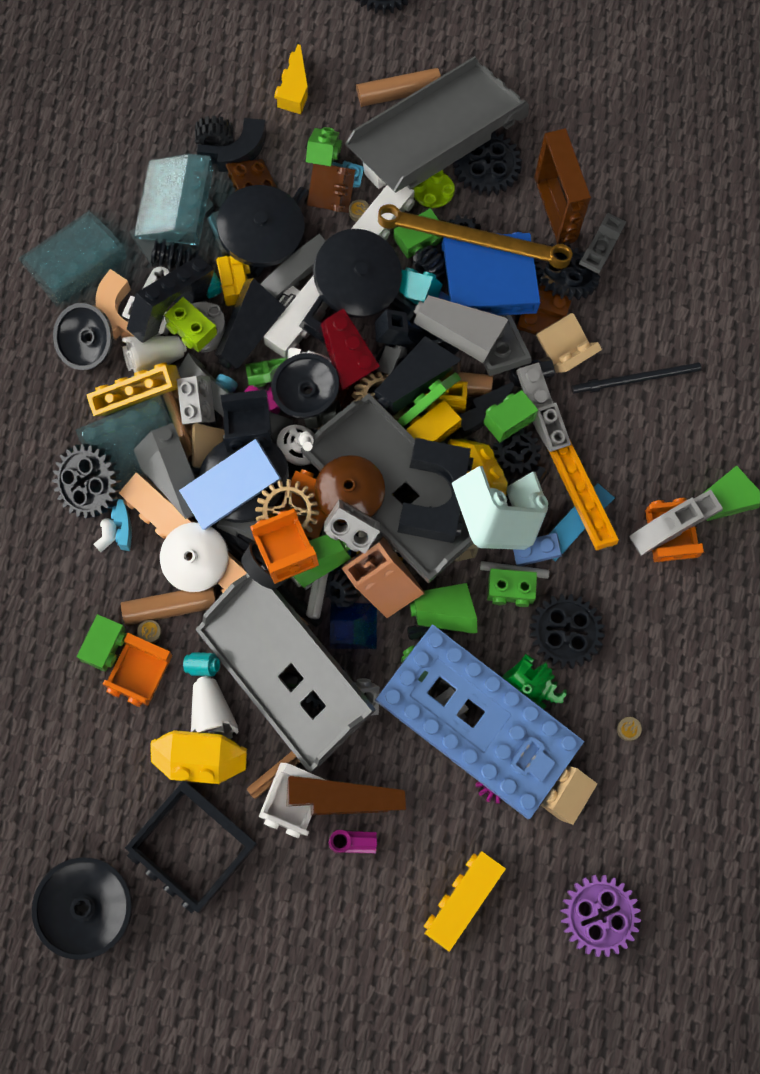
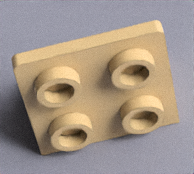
M573 313L568 314L536 334L547 357H550L556 373L567 372L602 350L598 342L589 343Z
M198 423L192 425L193 467L200 469L208 453L223 441V435H225L223 429Z

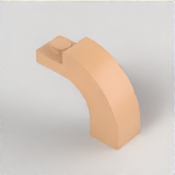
M110 269L98 286L96 307L101 309L108 317L114 340H117L119 336L122 339L124 337H134L127 330L128 322L118 314L119 305L131 288L125 278Z

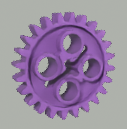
M596 875L591 877V883L586 878H583V886L575 883L576 892L567 891L571 899H564L562 901L568 905L567 909L560 910V912L567 914V918L561 920V923H568L569 926L564 930V933L572 932L573 935L569 941L578 940L577 949L586 946L585 954H590L592 949H594L595 957L600 956L601 950H603L606 957H610V949L615 954H619L618 946L620 945L622 948L627 949L628 946L625 941L635 940L631 932H639L634 927V923L641 922V919L635 917V914L641 910L633 908V904L638 900L629 899L632 890L624 892V883L615 886L616 878H612L609 883H607L606 875H602L600 882H598ZM604 892L609 893L612 897V903L609 906H605L601 902V896ZM582 902H586L590 906V913L587 916H583L579 912V905ZM620 906L619 911L604 916V922L602 920H595L585 926L581 925L582 921L598 915V909L600 912H604L613 907ZM615 915L622 919V926L618 930L614 929L611 924V920ZM593 925L600 929V936L596 940L592 939L589 935V929Z

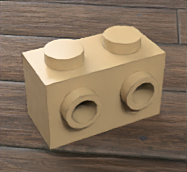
M567 766L544 798L541 806L559 820L574 825L597 783L578 768Z

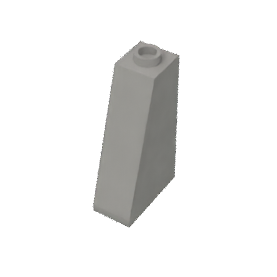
M428 295L424 303L420 301L416 306L414 313L417 315L413 323L483 363L503 331L508 319Z

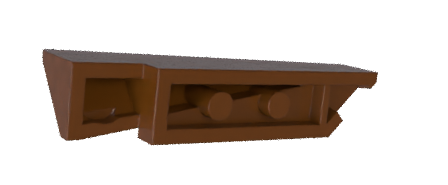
M289 776L286 807L310 806L311 815L384 813L406 810L405 791L401 789Z

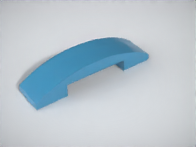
M600 484L593 487L605 509L615 497ZM575 506L549 533L558 534L562 554L585 530Z

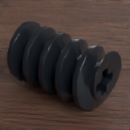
M156 237L151 253V263L154 264L159 259V266L162 267L167 262L169 270L173 265H176L177 269L197 257L199 250H196L192 255L191 247H188L183 252L182 244L175 249L173 241L166 246V239L163 238L158 243V238Z

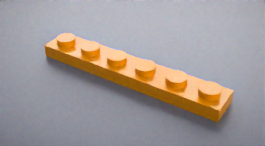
M572 443L570 446L549 452L595 550L617 545L619 539Z

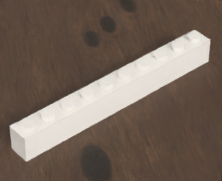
M386 185L351 229L368 230L386 240L390 234V229L384 228L378 223L380 207L392 204L401 212L410 211L415 203L414 190H410L406 186L395 193ZM384 213L381 215L383 218L387 220H393L396 218V216L391 213ZM313 276L264 335L265 345L283 358L288 357V350L290 348L298 349L299 342L310 335L300 328L299 325L320 295L315 286ZM323 301L313 316L319 322L324 318L325 310L328 308L325 301Z

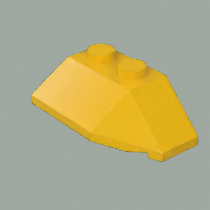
M450 439L448 441L450 445L470 448V457L474 458L471 471L482 466L490 488H496L506 496L508 482L489 445L467 439Z
M173 730L151 741V762L170 780L220 784L246 770L247 749L243 746L240 747L234 741L221 734Z

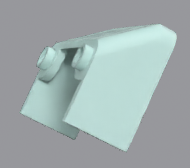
M482 466L475 468L452 483L470 537L477 547L525 550L534 544L548 510V500L543 494L536 472H531L507 486V494L512 506L507 505V498L502 491L490 488Z

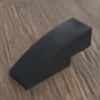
M513 382L473 399L472 409L458 415L462 419L461 427L458 429L462 438L475 433L485 426L483 422L487 409L494 404H501L513 392Z

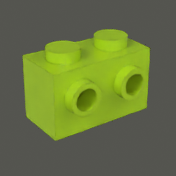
M184 297L164 314L167 329L174 335L176 333L180 335L182 342L189 349L193 347L198 353L217 335L215 324Z

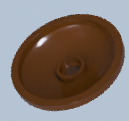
M347 455L330 461L322 468L315 483L317 504L327 517L339 499L369 517H373L382 506L385 497V482L380 470L371 461L360 456ZM348 482H351L353 484L352 488L346 489L344 487L345 484ZM338 519V520L335 521V522L340 523V524H346V523H347V522H346L345 520H343V519Z

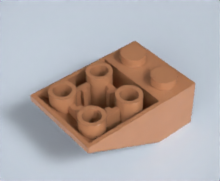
M384 537L371 544L365 554L362 552L358 553L341 568L355 588L386 618H389L425 593Z

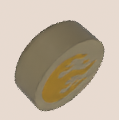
M361 199L353 201L349 206L350 218L357 222L369 208V204Z
M145 620L139 625L137 634L139 638L154 644L160 639L162 631L157 622Z
M633 717L622 719L617 726V733L624 741H634L642 732L640 722Z

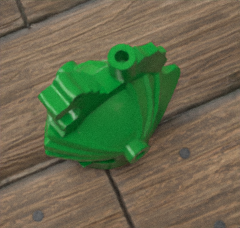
M527 654L502 676L504 680L543 710L546 705L542 700L546 699L555 703H563L564 697L567 695V690H563L562 693L554 691L558 683L552 682L555 675L552 674V669L548 668V664H542L533 670L531 666L533 665L534 658Z

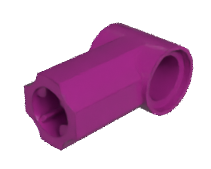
M336 830L329 838V847L334 853L376 854L377 832ZM341 835L345 837L347 843L344 848L335 847L333 844L335 836Z

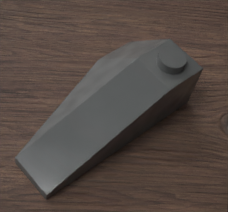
M171 423L152 430L133 450L142 472L153 481L154 485L161 490L184 519L193 517L194 514L179 490L194 481L195 478L174 424Z

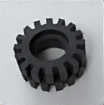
M206 116L205 120L203 118L199 119V122L197 121L195 125V143L197 146L198 144L227 146L234 143L232 122H229L227 118L223 120L221 116L219 119L216 116H212V118Z

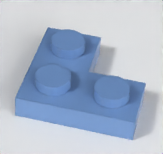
M557 533L536 537L534 544L525 550L513 549L517 566L562 557Z

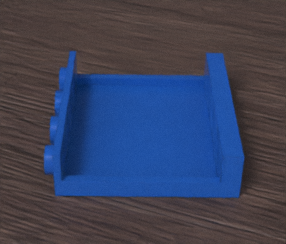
M530 233L500 234L531 242ZM446 237L443 238L441 250L444 251L450 302L498 316L537 313L540 297L534 258Z

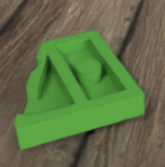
M287 357L245 364L249 386L262 387L268 382H272L277 368L287 360Z

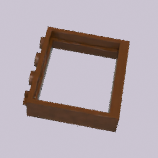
M564 128L544 134L534 177L557 244L565 242L571 244L578 239L591 199L568 132ZM558 176H559L560 182H561V184H562V187H563V190H564V193H565V196H566V199H567V203H566L565 197H564V195H563V192H562L560 183H559V181H558V178H557Z

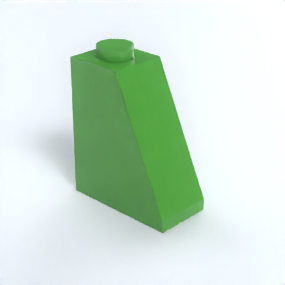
M735 466L705 491L712 490L723 507L721 512L706 519L707 521L760 507V490L738 466Z
M328 535L310 540L309 543L316 552L319 566L293 577L303 588L352 559L348 553L350 548L340 539L334 540Z
M467 583L425 590L423 595L409 603L411 616H416L418 625L430 627L433 624L440 629L478 633L477 616Z

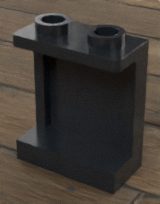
M266 389L221 395L225 433L223 441L226 452H237L255 439L259 441L262 448L273 447L270 407Z

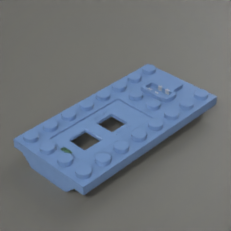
M433 624L374 700L527 819L533 816L584 743L576 734ZM439 677L456 689L445 706L428 694V691ZM468 699L485 711L474 728L457 716V713Z

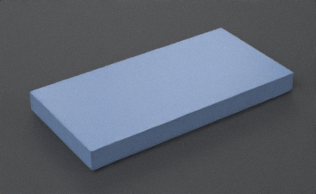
M255 439L179 491L201 528L206 530L260 494L263 490L269 488V485L281 480V477L259 441Z

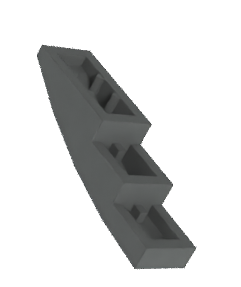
M320 234L315 236L275 269L261 285L276 299L292 286L296 288L299 285V281L313 272L316 255L326 240Z

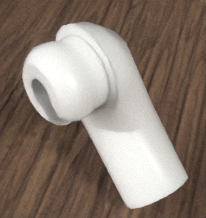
M104 518L101 521L102 537L93 544L100 552L105 550L116 539V524L109 518Z

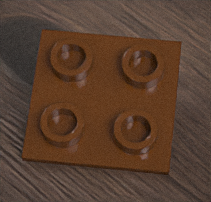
M263 159L226 164L229 172L228 177L231 178L236 191L253 185H267L277 188Z
M313 164L307 205L330 209L335 212L349 213L356 170L333 165Z

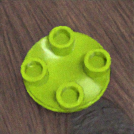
M443 170L412 188L414 190V198L421 205L430 208L446 205L451 201L455 192L452 179L444 174Z

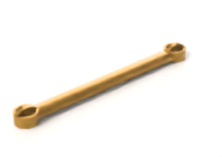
M392 204L383 205L378 211V223L387 229L398 226L549 261L553 267L558 269L566 268L572 258L571 249L564 244L552 247L401 212ZM384 213L394 214L396 218L393 220H387L383 218L381 215ZM563 253L568 259L559 260L553 254Z

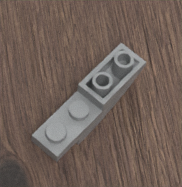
M539 362L517 369L516 372L523 392L539 410L533 424L549 452L570 446L571 442L558 405L552 401Z
M709 490L694 499L692 497L672 508L629 537L640 556H643L680 536L682 532L721 512L723 507L712 490Z

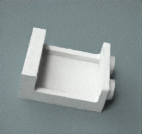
M280 763L259 817L265 819L264 824L274 829H278L279 826L286 828V834L299 838L300 835L308 836L309 831L306 829L312 816L310 806L286 807L288 777L325 779L291 764Z

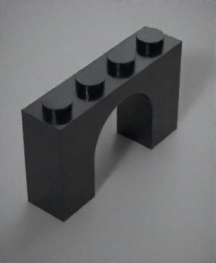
M197 256L136 292L127 330L141 343H144L158 334L162 318L173 301L177 303L184 297L193 304L205 302L215 269L200 256Z
M415 438L409 468L433 472L442 476L448 482L452 496L448 502L438 507H425L403 502L398 533L449 543L454 542L455 536H460L462 522H458L459 514H462L452 483L466 475L467 471H471L474 458L470 457V448Z

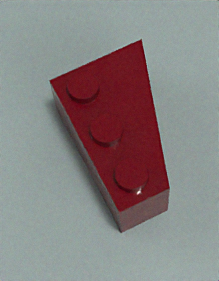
M344 308L322 322L321 328L327 352H329L331 363L339 376V393L380 367Z

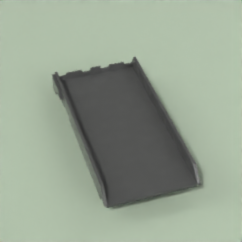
M474 56L354 129L345 145L395 193L406 186L411 190L489 141L493 131L501 126L508 129L514 125L515 120L521 121L529 114V104L526 100L522 101L520 96L511 88L508 89L500 78H496Z

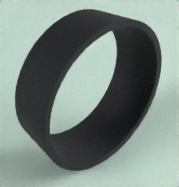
M251 542L242 556V565L245 571L258 584L269 589L278 588L288 579L274 584L270 573L263 569L255 560L254 556L262 560L263 558L256 542Z

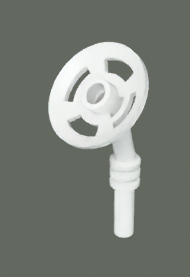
M290 425L283 428L277 437L276 443L287 461L298 466L312 464L304 455L303 458L293 456L289 451L292 449L297 453H301L302 447L305 451H310L315 434L310 429L300 425ZM288 432L290 434L287 437V444H284V436ZM294 436L295 439H294V441L291 443V437Z

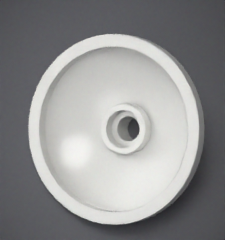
M196 522L180 525L170 532L164 540L160 552V564L167 580L176 588L187 592H201L216 585L223 577L229 559L228 548L221 534L211 526L203 530L200 524ZM191 552L193 557L188 561L186 555Z

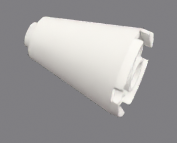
M135 336L122 339V342H126V346H123L122 349L128 371L133 369L134 373L142 370H153L155 365L167 362L169 365L184 357V352L187 351L186 345L179 336H153L144 343H141Z
M209 676L198 678L197 682L193 684L191 732L221 734L231 739L233 738V732L238 733V725L217 681Z

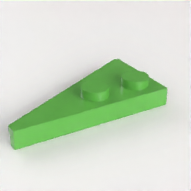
M455 372L442 382L439 379L429 387L431 392L427 395L424 393L419 395L413 401L415 405L399 418L397 422L404 428L411 420L441 397L446 390L461 380L459 375Z

